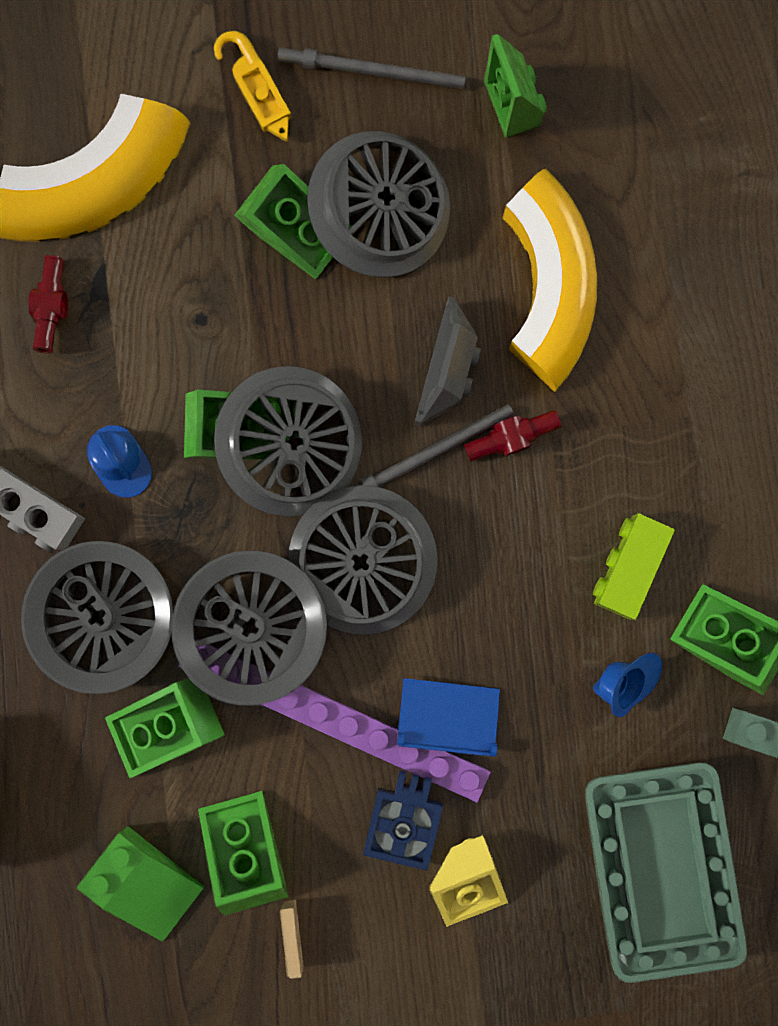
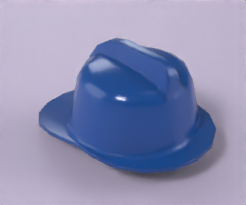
M118 425L103 427L91 436L87 445V457L103 485L112 494L119 497H134L141 494L148 487L152 478V467L148 457L134 436L127 429Z
M646 653L632 663H611L607 666L601 678L593 685V691L611 705L613 715L618 718L624 717L635 705L646 698L658 683L662 672L660 656L655 653Z

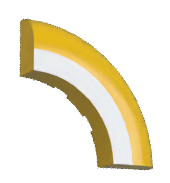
M121 94L115 111L104 129L78 152L65 159L41 166L20 167L3 165L0 177V238L26 242H40V240L53 238L63 240L70 238V235L84 231L89 233L111 223L110 220L126 211L128 213L146 198L145 195L157 182L160 183L165 177V171L172 160L177 158L184 143L190 124L189 120L180 111L166 104Z
M545 168L538 172L506 205L503 219L511 226L522 242L525 251L528 252L533 278V299L528 318L520 332L512 340L508 350L555 392L572 371L588 340L597 301V273L591 239L583 218L560 182Z

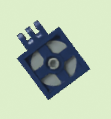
M400 770L395 791L378 787L363 851L364 856L428 871L443 808L442 802L428 799L432 778L425 776L422 784L423 788L419 789L417 788L419 775L412 773L410 785H403L406 780V772Z

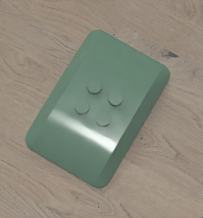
M696 762L600 776L592 779L585 789V799L609 955L615 975L624 982L633 983L739 966L746 958L747 945L717 771L706 763Z

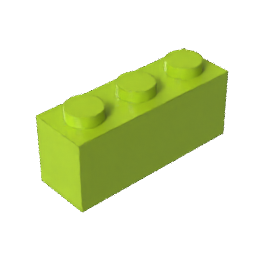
M640 513L633 515L631 519L626 518L619 531V536L623 537L618 549L613 547L607 558L606 565L609 566V570L605 579L600 577L593 590V595L597 596L594 604L629 620H636L675 529Z

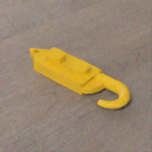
M238 31L223 33L214 44L216 58L218 60L222 59L221 49L224 44L234 42L239 46L244 56L234 64L232 70L237 85L263 132L269 131L282 140L288 141V121L291 118V113L250 40Z

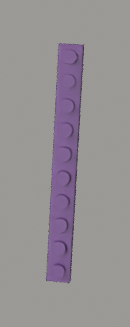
M212 644L199 647L204 660L220 649ZM226 652L209 667L220 676L232 653ZM238 658L226 680L240 684L243 658ZM250 662L247 685L262 684L258 666ZM266 669L267 677L269 678L271 671ZM302 685L278 700L261 704L404 770L417 774L422 778H425V776L430 777L433 783L475 802H478L490 775V770L450 752L397 746V728Z

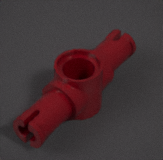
M56 255L44 256L42 281L38 283L37 289H31L28 298L29 314L33 318V322L36 323L33 349L36 352L46 354L53 353L56 326H59L60 320L66 319L69 307L67 292L64 291V287L61 285L64 260Z
M556 410L529 420L527 417L521 419L519 415L495 424L493 426L494 429L490 431L489 435L466 443L464 447L470 462L497 452L499 455L504 453V456H509L531 447V442H534L535 438L559 429L562 426Z

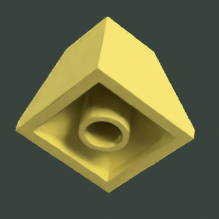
M483 835L464 840L461 844L452 847L430 886L431 893L446 926L508 903Z

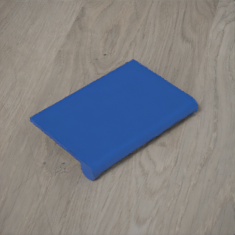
M403 678L397 746L496 757L500 689Z

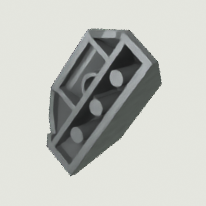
M448 296L414 426L422 427L457 407L462 396L468 398L473 379L467 378L470 366H477L481 348L475 347L478 337L453 297Z

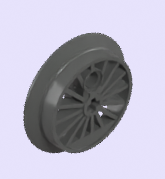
M368 131L341 139L331 146L320 158L309 182L308 212L317 238L332 257L345 267L360 274L380 278L407 274L427 262L438 250L446 235L450 215V202L445 181L436 164L421 148L398 135L380 131ZM370 149H379V170ZM388 150L398 153L390 176ZM360 152L367 171L352 156L353 154ZM406 157L415 166L395 184ZM348 168L359 180L348 175ZM419 170L426 178V180L413 185L405 184ZM348 187L357 192H348ZM408 197L415 198L418 201L419 209L410 205ZM349 202H361L360 204L349 207ZM429 207H433V216L425 213ZM367 211L349 229V216ZM372 216L373 218L364 241L361 243L352 235ZM417 220L429 226L427 233L424 234L413 221ZM379 221L381 250L369 247ZM389 225L400 249L398 251H390ZM401 225L418 242L412 247L409 246Z
M284 366L258 372L244 380L233 390L220 410L215 427L214 446L217 463L224 479L243 501L269 514L299 516L304 515L314 503L327 494L348 487L360 462L362 433L358 416L352 403L335 383L312 370ZM266 397L278 399L283 420ZM256 399L276 426L248 410ZM287 400L294 401L292 418L289 411ZM302 403H307L309 406L300 420ZM318 405L330 407L308 424ZM334 413L338 414L342 425L310 433ZM245 416L270 431L272 435L240 430L243 417ZM344 432V445L312 441L315 438ZM293 434V438L298 440V445L291 447V444L286 443L285 439ZM239 437L271 441V443L242 451L239 449ZM313 448L343 452L340 465ZM273 450L272 453L251 469H246L242 457ZM310 456L336 471L329 481H327ZM271 463L270 473L263 486H261L252 476ZM287 464L294 470V478L289 483L284 482L280 474L283 466ZM305 465L322 486L312 493L309 488ZM273 483L282 488V495L269 491ZM300 486L302 496L290 497L291 488Z
M375 486L345 487L327 494L314 503L302 516L294 530L288 557L289 561L301 569L315 585L324 605L327 625L342 632L360 635L388 631L411 618L421 608L431 592L438 563L434 536L423 515L402 496ZM359 506L374 508L368 530L364 536H362ZM347 507L353 508L356 541H354L339 510ZM380 510L393 516L390 522L383 520L377 522ZM330 515L334 517L348 545L321 524ZM398 521L408 532L399 538L395 527ZM385 527L391 532V541L388 544L381 545L375 541L374 531L376 528ZM318 530L343 552L312 543L311 539L315 531ZM412 539L416 553L386 555L392 548ZM308 549L341 560L307 563ZM355 554L359 557L366 554L369 557L366 561L369 568L366 566H362L360 569L355 566L357 563V559L354 557ZM417 559L416 574L390 567L383 563ZM342 567L322 579L311 571L313 569ZM380 571L414 582L406 594ZM346 574L335 589L327 584ZM375 578L402 600L390 608ZM352 579L353 581L346 599L340 592ZM367 581L384 612L375 615L370 614ZM359 582L363 612L353 605Z
M106 541L76 544L51 557L31 580L24 596L21 612L23 638L30 656L36 665L56 683L82 693L101 694L118 691L145 677L162 658L172 634V618L174 613L172 597L159 570L139 552L127 546ZM105 562L102 589H100L94 563ZM114 563L126 568L110 594ZM85 566L87 577L76 576L74 572ZM134 572L142 581L118 599ZM66 578H68V580L64 583L63 588L60 589L59 587L61 586V584L66 580ZM83 582L87 586L88 592L84 599L79 600L75 594V589L79 583ZM146 587L148 588L152 600L120 608ZM57 595L64 599L72 610L52 608L54 596ZM154 606L155 620L122 616V614ZM97 611H105L106 614L103 616L105 623L96 622V619L99 617ZM50 614L78 617L79 620L51 627ZM121 623L151 626V628L140 635ZM82 626V628L57 646L53 633ZM119 632L132 638L134 641L128 645ZM87 634L72 661H70L62 652ZM113 639L121 648V651L117 654L115 651ZM94 640L90 670L80 667L79 664ZM104 641L108 661L100 667Z
M262 551L229 553L203 566L191 577L181 591L172 618L173 646L177 659L186 675L208 695L237 705L269 703L297 689L316 667L326 640L327 623L324 605L310 578L290 561ZM254 574L250 607L247 605L240 575ZM261 575L274 578L265 597L257 608ZM233 578L240 604L234 602L220 584ZM281 582L292 590L278 603L264 612ZM216 589L220 596L207 601L208 595ZM295 597H298L303 610L269 619ZM219 604H227L230 608L229 617L224 621H216L213 616V611ZM202 606L205 607L207 620L197 619ZM302 617L295 630L272 627L273 625ZM253 620H256L255 626L259 629L257 634L250 633L246 637V630L242 628L245 622L251 624ZM196 626L220 628L225 631L224 633L204 639H196ZM271 634L291 636L288 644H285L271 636ZM232 638L206 660L203 659L199 647ZM267 641L284 650L280 658L268 646ZM237 645L219 676L209 666ZM259 647L265 651L275 664L269 678L267 677ZM245 649L240 684L226 680L241 652ZM252 649L262 684L247 685Z

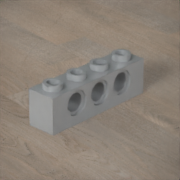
M0 466V515L10 521L7 526L21 535L25 536L28 532L37 538L35 544L51 553L54 549L61 551L66 549L86 518ZM18 494L20 505L16 510L12 511L9 506L10 499ZM45 511L48 521L44 527L39 528L36 518L39 513Z

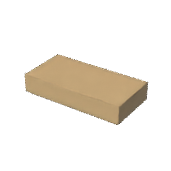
M296 900L284 901L280 915L287 976L290 979L301 977L304 966Z

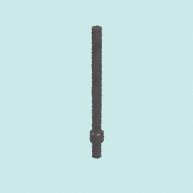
M279 48L278 61L302 64V68L315 70L316 67L464 90L466 76L318 54V50L304 48V51Z
M508 404L374 476L372 474L360 479L361 483L355 486L381 487L492 428L495 424L514 416L513 410Z

